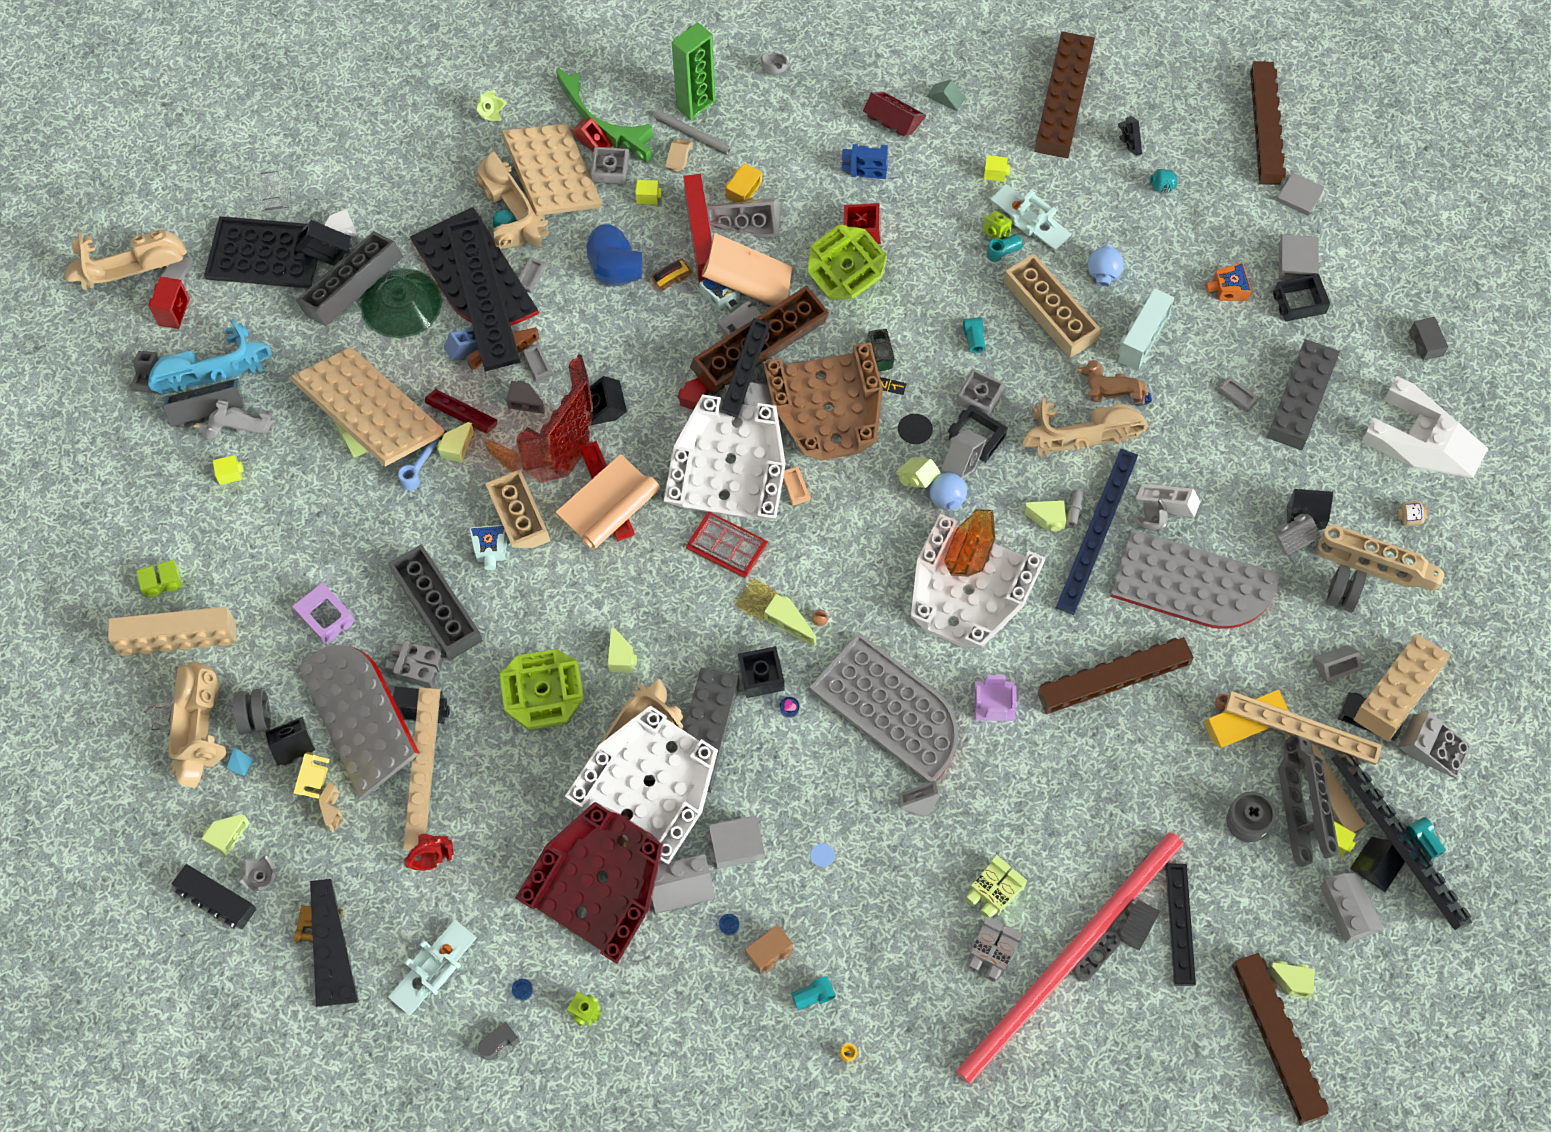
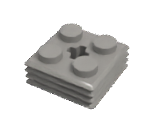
M595 147L591 168L592 181L626 184L630 157L629 149Z
M972 369L957 395L956 403L967 408L971 405L990 416L1004 392L1005 383Z

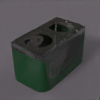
M887 328L869 331L866 343L871 342L874 356H876L878 372L892 369L895 357ZM876 339H885L883 342L875 341ZM880 347H887L890 350V355L885 358L880 357L877 350Z

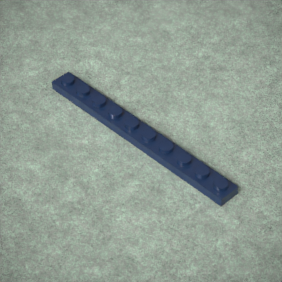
M1120 449L1056 609L1072 615L1075 614L1137 461L1138 454Z

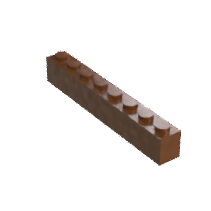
M1253 61L1250 78L1259 184L1280 185L1282 178L1286 176V168L1283 167L1285 154L1281 150L1283 149V139L1280 138L1282 125H1279L1281 111L1278 110L1280 98L1277 96L1278 83L1275 81L1277 69H1274V62Z
M1184 637L1180 639L1172 638L1167 643L1162 645L1155 644L1148 650H1137L1128 657L1120 656L1115 658L1113 662L1107 664L1105 662L1100 663L1093 669H1082L1075 675L1062 676L1058 681H1047L1040 685L1037 695L1047 715L1189 666L1194 657Z
M1259 953L1235 960L1232 965L1300 1126L1324 1118L1328 1115V1104L1319 1093L1320 1086L1317 1079L1312 1077L1309 1060L1302 1054V1044L1292 1031L1293 1023L1289 1017H1286L1283 1000L1277 996L1275 982L1266 971L1268 967L1265 959L1261 958Z

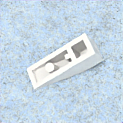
M1142 484L1136 497V501L1146 502L1157 507L1158 499L1161 498L1168 513L1186 517H1195L1200 504L1194 489Z

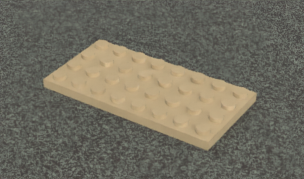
M352 347L291 376V381L384 466L397 461L444 435L445 430Z

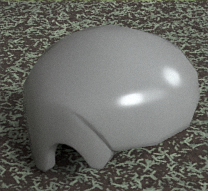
M775 51L771 55L764 53L761 57L763 70L769 75H779L788 67L787 57Z

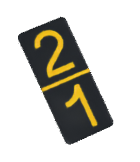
M880 377L883 391L904 395L907 383Z

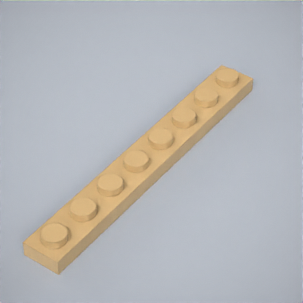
M419 688L414 743L420 754L412 760L403 847L405 850H411L417 846L420 834H427L440 689Z
M1231 691L1229 693L1225 712L1289 735L1307 738L1314 744L1342 754L1354 755L1357 759L1373 765L1378 763L1382 745L1236 692Z

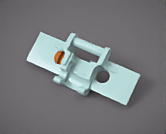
M1005 184L990 199L991 202L1010 216L1013 225L1028 236H1037L1055 251L1071 236L1069 231L1052 219L1057 209L1055 207L1052 208L1035 195L1033 190L1023 197L1009 185ZM1031 200L1047 213L1035 214L1029 208V201ZM1046 225L1049 228V230L1042 231L1040 229V226Z
M454 920L432 946L423 940L419 944L422 950L413 960L407 958L404 962L412 970L388 998L410 1016L430 992L437 995V990L456 968L459 969L461 967L457 960L477 937L458 921ZM445 962H450L449 965L443 970V972L437 977V979L430 985L429 981L443 966V964ZM418 978H422L421 983L423 986L421 989L413 987L414 981Z

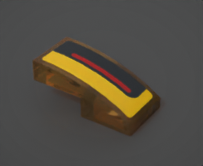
M682 258L660 269L651 278L657 287L664 291L674 282L680 283L693 272Z

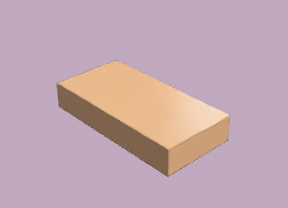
M796 466L785 470L783 483L792 506L809 501L810 495L799 467Z

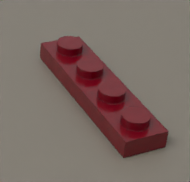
M437 389L425 397L426 404L463 423H472V426L481 432L488 434L497 426V419Z

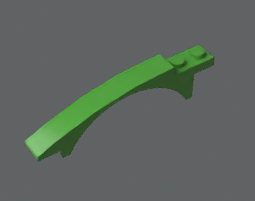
M560 68L556 69L557 79L564 93L584 119L593 118L615 148H619L622 145L624 149H629L639 160H643L646 163L652 159L651 148L645 145L653 137L651 125L625 127L612 125L598 119L586 109L580 99L581 83H579V74L575 72L570 76Z

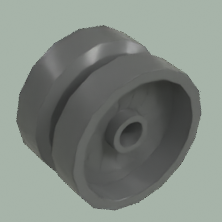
M1340 564L1331 580L1326 604L1336 607L1339 605L1342 597H1344L1342 610L1353 613L1361 596L1367 573L1356 570L1349 580L1350 567Z
M265 688L253 689L251 695L246 690L235 692L233 696V711L239 734L252 733L254 728L257 732L269 731L271 727L270 704Z
M1255 791L1245 792L1238 795L1228 810L1226 817L1227 827L1237 839L1244 842H1257L1268 834L1275 823L1276 810L1272 801L1264 794Z

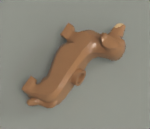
M1091 360L1086 366L1077 369L1080 374L1089 376L1088 386L1092 391L1088 392V396L1091 397L1090 400L1092 402H1101L1102 396L1117 398L1130 395V398H1135L1134 404L1144 405V398L1148 395L1144 381L1126 377L1124 374H1115V377L1103 376L1102 365L1096 360Z

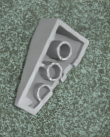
M779 198L706 206L709 225L739 230V233L745 234L746 232L754 234L755 237L759 238L779 236Z

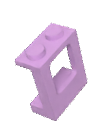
M321 583L292 606L296 615L306 622L324 645L335 640L341 631L349 629L355 621L352 613L324 583ZM328 600L340 612L341 617L324 629L310 615V612L322 602Z

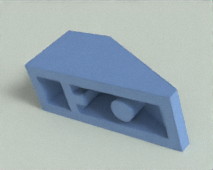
M473 328L449 333L443 348L452 361L466 358V356L479 349Z

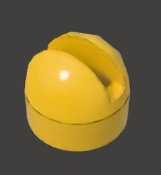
M847 1043L840 1048L839 1056L841 1060L850 1062L856 1058L857 1049L853 1044ZM851 1052L852 1055L845 1056L844 1053Z

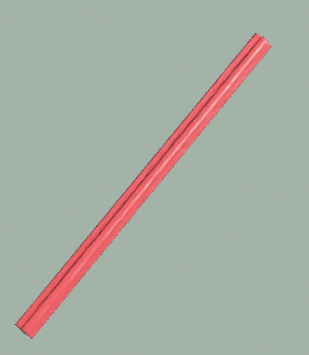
M1169 832L956 1070V1073L964 1082L971 1084L1100 937L1126 910L1131 902L1134 901L1182 847L1184 843L1177 834Z

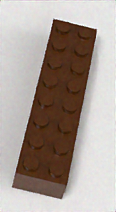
M1061 31L1034 152L1069 158L1095 37Z
M807 285L755 318L771 324L756 367L825 323L829 312ZM752 321L693 358L690 368L712 395L725 388V385L730 384Z

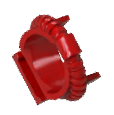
M420 834L417 846L412 848L404 859L405 867L426 871L438 867L437 863L443 862V857H446L447 861L452 860V855H454L453 848H451L453 847L452 840H449L448 836ZM421 854L420 861L414 860L418 855Z

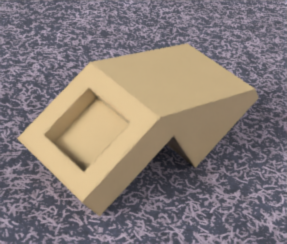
M675 139L671 143L665 167L671 168L672 171L683 170L687 166L688 151L692 149L693 141Z
M328 782L318 801L325 825L333 833L335 828L340 827L343 815L338 808L331 806L338 800L339 791L334 784Z

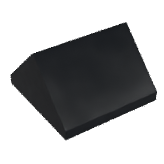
M1370 837L1350 869L1386 892L1405 861L1391 841Z

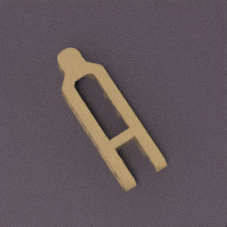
M1337 525L1326 527L1322 536L1323 539L1319 541L1316 547L1317 554L1322 558L1405 587H1421L1434 591L1440 588L1444 578V572L1437 566L1429 563L1421 554ZM1335 532L1338 538H1331L1328 533ZM1328 545L1331 548V551L1325 552L1322 549V546ZM1366 545H1373L1376 551H1369ZM1390 551L1395 557L1389 558L1385 555V552ZM1359 558L1367 559L1368 564H1361ZM1404 558L1412 559L1414 564L1409 565L1405 563ZM1377 565H1385L1387 571H1380ZM1396 571L1404 572L1406 577H1398ZM1433 572H1437L1438 576L1433 575Z

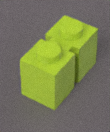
M175 560L157 564L159 575L158 572L155 573L154 566L136 570L140 590L145 598L157 597L163 591L175 592L178 588L183 587L179 567Z

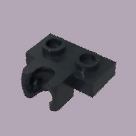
M1132 116L1126 117L1125 121L1118 124L1122 131V135L1119 138L1126 143L1128 151L1137 156L1142 154L1139 121Z

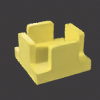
M311 752L305 753L294 793L319 798L321 793L306 790V786L320 789L324 785L328 768L314 764L313 761L318 760L329 763L331 758Z

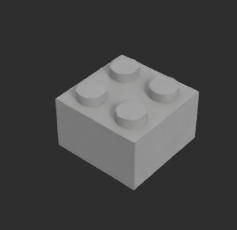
M969 429L952 437L948 443V453L943 456L941 464H943L941 471L944 473H955L962 479L974 472L987 438Z

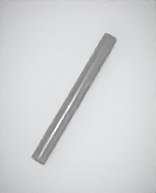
M656 110L654 114L656 119L727 155L731 151V146L660 110Z

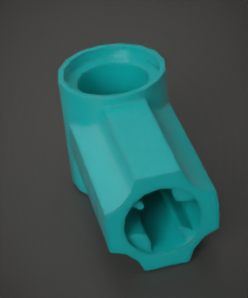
M1013 234L1003 239H992L989 242L987 258L992 262H997L1001 260L1002 256L1022 249L1021 237L1019 234Z
M982 317L963 319L964 335H967L969 351L981 353L985 350Z
M1423 817L1407 826L1409 830L1407 833L1411 838L1417 840L1431 860L1446 851L1434 834V826L1427 817Z
M824 976L814 980L811 985L792 992L791 996L799 1011L818 1002L819 1004L834 999L836 994L828 976Z

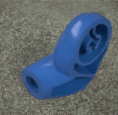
M610 224L597 226L589 235L586 245L587 258L593 267L595 279L607 286H621L641 279L642 252L632 251L627 238L617 227Z

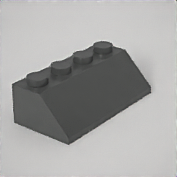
M239 379L167 396L164 402V409L170 426L181 427L189 421L200 422L205 420V417H209L213 411L218 409L216 402L219 399L228 401V408H243L244 400Z

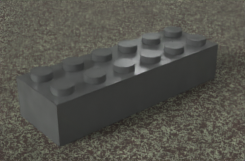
M373 231L298 297L296 301L307 317L327 326L367 289L371 288L386 272L397 265L403 258V255L395 241Z
M1304 339L1266 438L1301 451L1303 450L1340 351Z
M422 544L388 563L393 576L449 661L483 641L476 625Z
M701 667L684 731L699 741L702 739L718 750L707 791L711 793L740 682L739 675Z

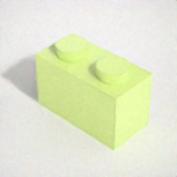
M911 457L896 471L903 485L926 488L941 474L930 458Z

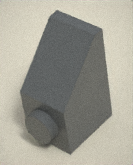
M511 381L506 398L508 409L540 414L545 413L543 401L529 383Z

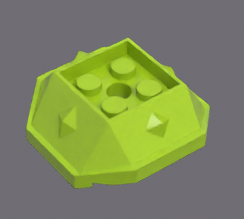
M839 224L810 245L807 272L829 300L854 299L882 278L887 255L865 229ZM851 264L850 267L844 268L846 265Z
M558 649L517 655L499 673L504 711L528 731L568 724L584 700L578 660ZM540 689H547L545 693L538 692Z

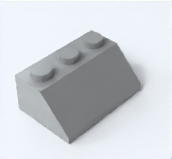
M705 854L659 865L652 896L655 914L715 899Z
M1343 873L1324 880L1320 888L1345 944L1384 931L1358 873Z

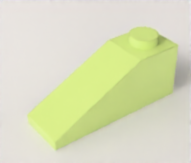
M776 594L764 612V620L815 647L816 635L789 598Z

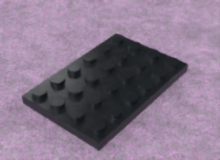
M219 216L204 273L205 279L309 289L312 286L318 260L294 250L297 235L307 224Z

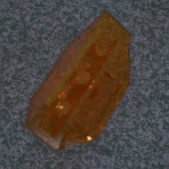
M975 509L972 515L956 529L944 559L951 576L969 577L983 571L995 541L994 514L992 510Z

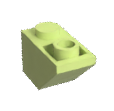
M1275 961V963L1270 965L1268 972L1287 995L1307 999L1313 995L1315 969H1311L1304 964L1288 965L1284 961Z

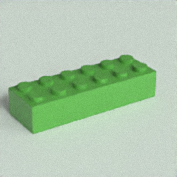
M698 22L688 27L684 33L675 37L671 42L676 107L690 120L716 101L712 33Z

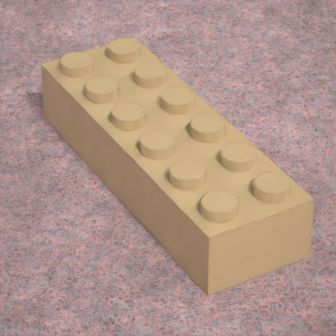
M1035 254L1005 270L1003 283L1069 359L1099 340L1100 327Z
M228 607L109 618L108 640L116 652L125 657L136 653L148 655L156 651L167 653L175 649L187 651L195 647L207 649L215 645L226 647L236 643V621Z
M1415 634L1361 705L1354 721L1389 742L1442 671L1451 655L1420 635Z

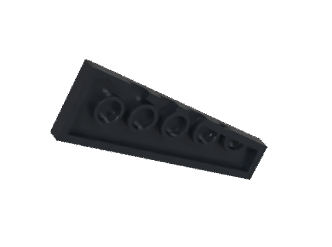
M332 879L310 881L316 1007L359 1003Z

